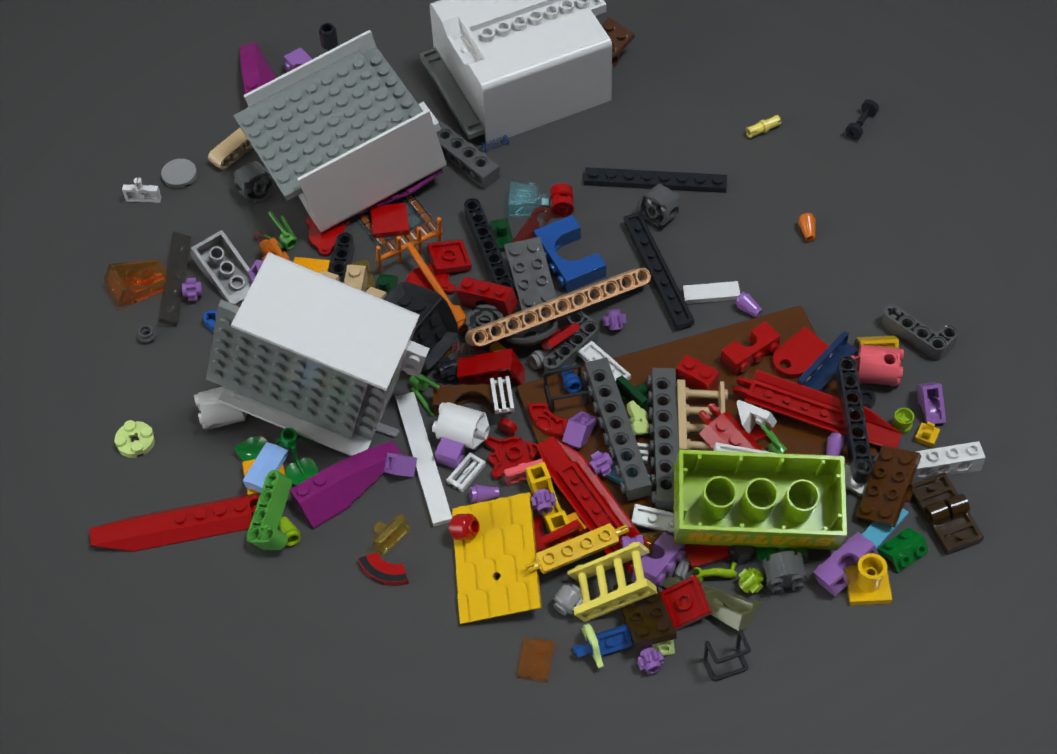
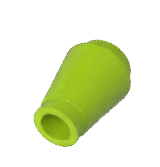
M281 517L278 527L288 537L286 545H296L301 539V532L287 517Z

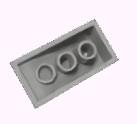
M223 230L191 247L192 259L225 300L233 304L243 301L252 285L249 275L250 268Z

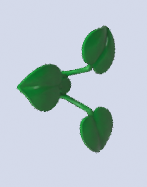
M285 428L281 432V438H277L275 445L281 443L284 448L292 450L295 463H290L286 467L285 475L292 480V485L297 486L318 473L316 463L309 457H304L298 461L295 450L298 439L301 438L305 442H312L313 440L298 435L293 428ZM260 436L250 437L236 445L235 451L242 461L253 460L257 458L268 441Z

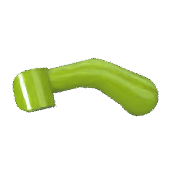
M732 562L730 569L711 568L701 570L699 567H695L693 572L698 576L700 583L707 576L735 578L737 572L734 570L737 564Z

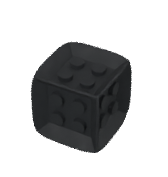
M401 282L383 300L420 315L411 341L430 348L422 371H428L443 357L456 340L459 332L458 325L449 304L440 294L413 283Z

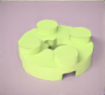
M128 420L117 431L114 442L120 454L128 458H137V455L142 453L145 455L150 452L155 444L153 430L148 424ZM138 437V441L131 442L132 438Z

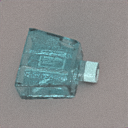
M511 179L508 201L509 217L538 214L539 205H549V194H540L539 185L536 183Z

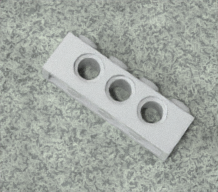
M980 441L915 451L921 454V459L912 482L924 480L944 472L947 476L981 471L986 457Z

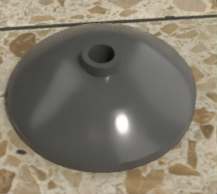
M525 317L526 323L529 322V317ZM552 319L504 337V339L509 343L519 346L534 347L554 335L558 329V322L556 319ZM512 322L508 323V327L511 330Z

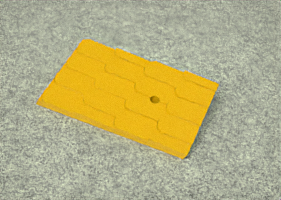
M521 493L453 508L452 517L456 514H473L480 524L479 532L472 540L454 539L460 624L542 608L538 570L529 574L525 570V565L535 562V555L537 553L531 493ZM500 574V579L497 580L496 577Z

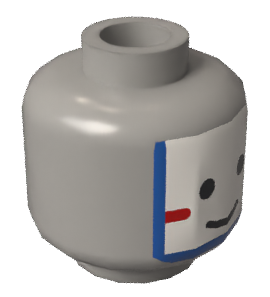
M566 584L561 586L553 596V607L564 616L567 614L573 615V607L582 603V590L574 584L572 586Z

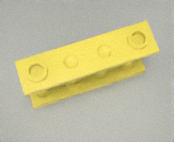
M634 542L627 547L586 564L577 565L574 569L567 571L570 577L579 582L580 589L582 590L583 600L581 605L573 607L574 615L586 622L656 594V585L644 577L641 556L650 553L649 549L640 542ZM633 560L636 581L626 586L623 564ZM615 567L618 588L608 593L605 571ZM597 575L600 596L590 601L587 578Z

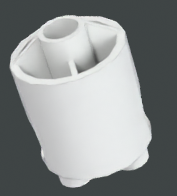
M224 387L198 392V394L194 395L196 406L201 411V413H198V417L203 429L209 430L245 421L248 413L217 401Z
M449 402L440 404L438 421H435L432 426V432L436 433L437 439L447 438L463 443L464 447L476 450L487 439L490 427L485 412Z

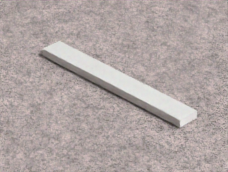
M411 392L395 396L412 456L417 458L416 470L433 527L450 523L452 515L415 394Z

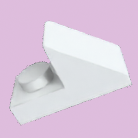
M741 400L737 401L741 423L748 434H750L756 423L760 426L764 424L772 428L775 426L777 421L771 412Z

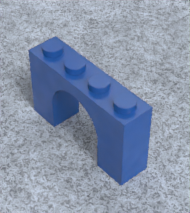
M573 215L534 230V238L540 237L551 273L556 275L560 287H564L567 293L606 277V264L598 252L576 261L565 260L556 253L562 246L581 239V227Z

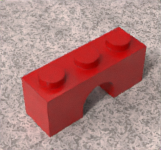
M464 277L456 289L461 305L476 308L481 301H484L491 306H495L502 315L506 316L511 315L518 303L513 288L469 277Z
M766 321L751 330L750 343L753 346H742L736 340L721 350L720 361L735 376L740 372H745L752 364L760 362L764 356L775 352L779 347L780 335Z

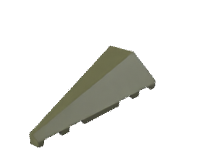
M666 576L662 586L669 588L681 582L680 578ZM701 584L712 611L711 615L736 630L747 628L761 607L762 601L750 602L744 600L742 595L737 594V596H734L721 589Z

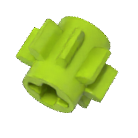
M744 569L739 574L741 579L738 584L744 592L758 593L764 587L761 584L764 577L757 569Z

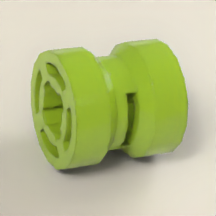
M908 408L897 409L892 426L902 435L908 434L913 425L914 413Z

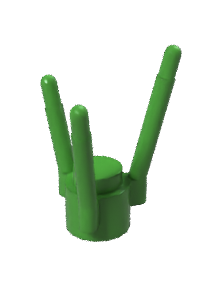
M269 212L268 214L282 232L279 236L280 242L278 241L277 245H279L281 250L285 248L287 250L293 249L298 243V238L292 232L285 217L281 216V219L287 231L273 213Z
M421 373L419 377L412 375L409 379V384L412 385L411 391L416 394L429 414L434 416L433 411L419 391L426 390L429 385L436 389H439L440 386L430 381Z
M761 424V428L772 441L766 447L769 450L767 452L783 454L787 448L778 440L769 426Z

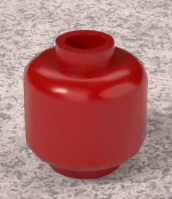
M456 514L450 520L448 528L455 540H472L478 534L480 524L473 514Z

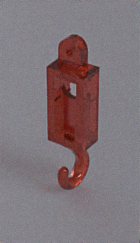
M546 207L535 208L532 211L531 218H528L511 243L534 238V230L540 228L537 214L545 213L547 215L545 222H548L552 217L551 211Z

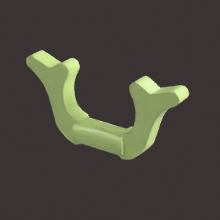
M585 624L581 630L585 639L588 637L592 645L593 658L596 661L597 667L602 668L604 665L597 637L592 626Z

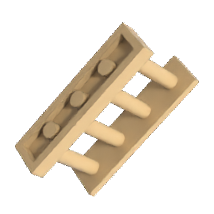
M677 379L679 449L712 450L706 442L690 441V439H687V433L701 432L707 425L690 424V422H686V416H689V414L699 415L698 412L704 410L709 415H712L708 407L689 406V404H686V399L688 397L718 398V408L722 414L725 412V401L728 398V390L724 389V381H720L718 391L691 390L685 387V380Z

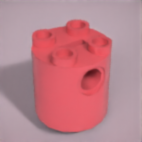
M860 345L858 356L851 355L856 361L859 383L885 386L900 385V378L903 375L901 360L903 361L904 349Z

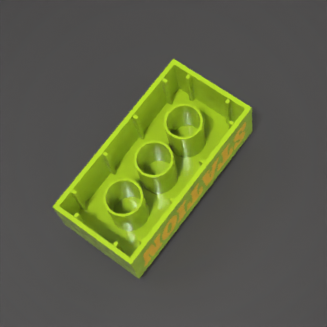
M679 449L674 464V544L749 545L752 547L774 548L807 547V549L838 550L846 538L844 456Z

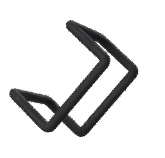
M580 365L544 372V388L551 412L555 411L554 400L582 395L585 405L589 404V393L585 391L583 382L580 392L554 396L552 398L548 388V374L578 369V376L581 378Z
M738 630L737 653L721 659H717L710 642H705L703 660L712 680L718 681L748 670V665L743 655L749 654L751 648L742 630ZM741 639L746 648L744 651L740 650ZM708 651L716 664L739 657L744 667L715 677L708 661Z

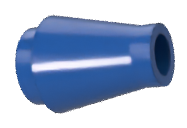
M572 370L560 372L566 391L575 393L582 388V380Z

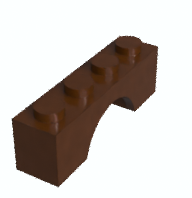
M491 384L440 385L439 389L433 387L434 416H439L440 404L447 402L460 406L469 402H478L488 407L492 414H495ZM503 384L506 408H508L510 405L506 384ZM496 385L495 389L497 395L498 408L501 409L502 403L499 385Z

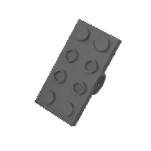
M540 237L504 244L514 290H516L521 311L557 298Z

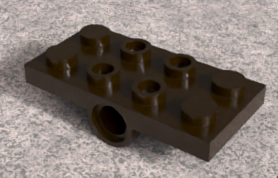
M945 472L913 483L912 497L946 554L983 541L984 536L969 513L970 506L966 496L962 493H957Z
M627 582L626 586L633 584L634 582ZM614 585V591L617 590L618 585ZM658 587L656 588V594L620 608L623 622L628 626L636 649L677 639L675 628Z

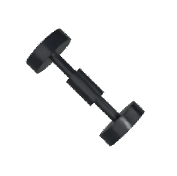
M871 99L865 100L861 105L864 113L861 114L857 122L849 123L846 127L845 133L848 137L854 140L860 139L863 135L861 126L868 118V115L875 116L879 111V105Z

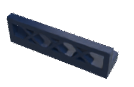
M843 331L798 378V384L822 392L836 377V369L840 358L843 356H856L858 353L857 348L847 343L849 333Z

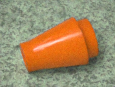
M811 213L800 215L798 224L805 237V241L815 240L816 218Z

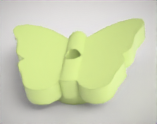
M630 401L627 404V410L630 415L629 421L634 435L648 434V413L634 401Z

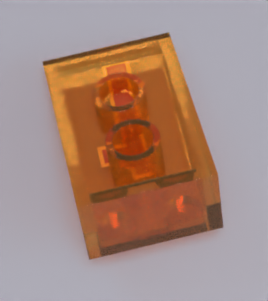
M159 259L109 264L104 277V281L118 306L138 303L172 288L174 285Z

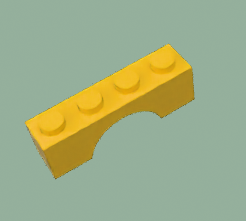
M545 462L525 468L527 482L533 497H535L534 493L540 489H548L549 493H554L556 506H552L553 510L551 512L541 514L548 533L570 523L565 510L563 511L559 505Z

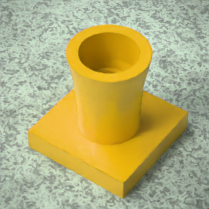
M868 553L859 559L858 565H849L844 569L849 580L847 591L850 606L892 603L887 563L883 557L878 554Z

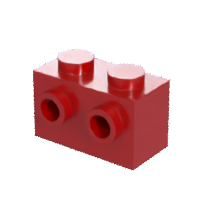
M685 355L676 367V382L677 379L685 380V386L691 390H715L719 382V371L712 366L705 365L697 358Z

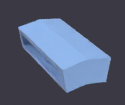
M266 442L242 480L245 487L261 493L267 474L272 470L279 471L288 456V450Z

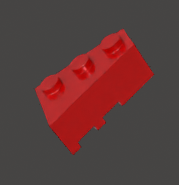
M512 348L458 358L457 378L461 384H490L491 378L498 380V377L505 379L506 376H509L511 385L525 383V369Z

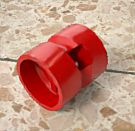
M558 183L552 186L550 189L552 214L557 217H567L573 214V188L566 183Z

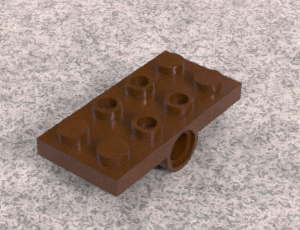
M609 17L601 26L612 42L613 69L619 61V54L635 38V35Z
M882 445L856 513L858 520L896 527L904 502L908 503L913 495L912 481L921 459L919 452Z

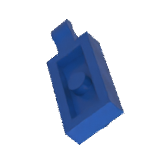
M626 624L595 634L601 656L633 646ZM586 637L587 643L573 646L577 657L590 653L593 658V649L588 637Z

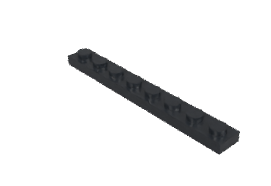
M585 167L584 185L652 189L657 184H662L670 190L726 193L727 175Z
M641 212L623 216L626 228L647 270L651 274L652 281L676 329L694 325L695 320Z

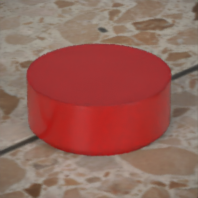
M502 418L497 425L498 429L507 436H514L518 430L517 425L508 418Z

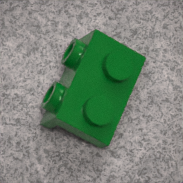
M910 528L903 530L877 548L879 555L893 563L896 572L902 571L928 553L925 537Z

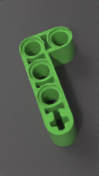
M277 470L270 471L266 476L247 533L248 542L263 550H281L288 541L287 535L278 530V526L292 486V480Z

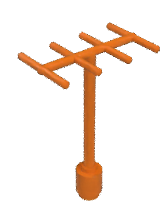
M441 217L437 218L436 230L422 236L421 227L418 226L417 239L402 246L401 237L397 236V248L381 255V247L379 245L376 246L378 273L382 272L381 261L397 254V262L402 263V251L408 249L435 292L440 294L449 304L458 325V333L467 330L466 314L459 305H452L420 256L423 241L437 235V242H442Z

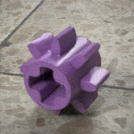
M187 278L186 283H182L183 297H188V301L197 300L198 296L202 295L201 282H196V278Z
M620 309L606 311L607 316H602L603 325L608 326L609 330L622 329V324L627 323L626 314L621 313Z
M597 451L590 455L592 461L589 462V465L596 475L600 473L604 477L612 472L610 468L614 464L607 452L602 454V452Z
M548 489L537 490L534 493L535 497H531L533 510L538 509L540 514L549 513L553 510L552 506H556L554 493H549Z
M650 647L640 652L641 657H638L637 663L641 671L646 669L648 674H654L662 669L661 665L664 664V657L661 650L656 652L655 648Z

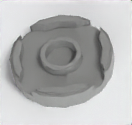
M175 159L165 164L162 168L161 176L168 187L182 189L185 188V185H191L195 181L197 170L194 163L190 160Z

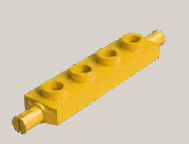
M609 523L540 551L535 555V562L525 565V570L529 574L539 569L543 574H546L619 543V536L629 533L627 525L625 524L615 529Z

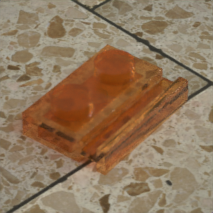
M525 637L517 678L524 677L528 680L548 683L555 641Z

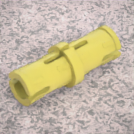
M775 115L747 127L746 131H750L747 132L748 137L752 138L763 132L765 134L770 129L780 126L781 122H778L781 120L780 117Z

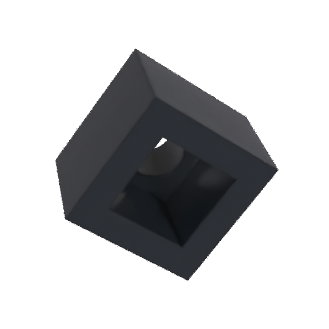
M733 545L727 549L728 554L731 553L729 558L734 560L737 566L751 561L754 554L752 546Z

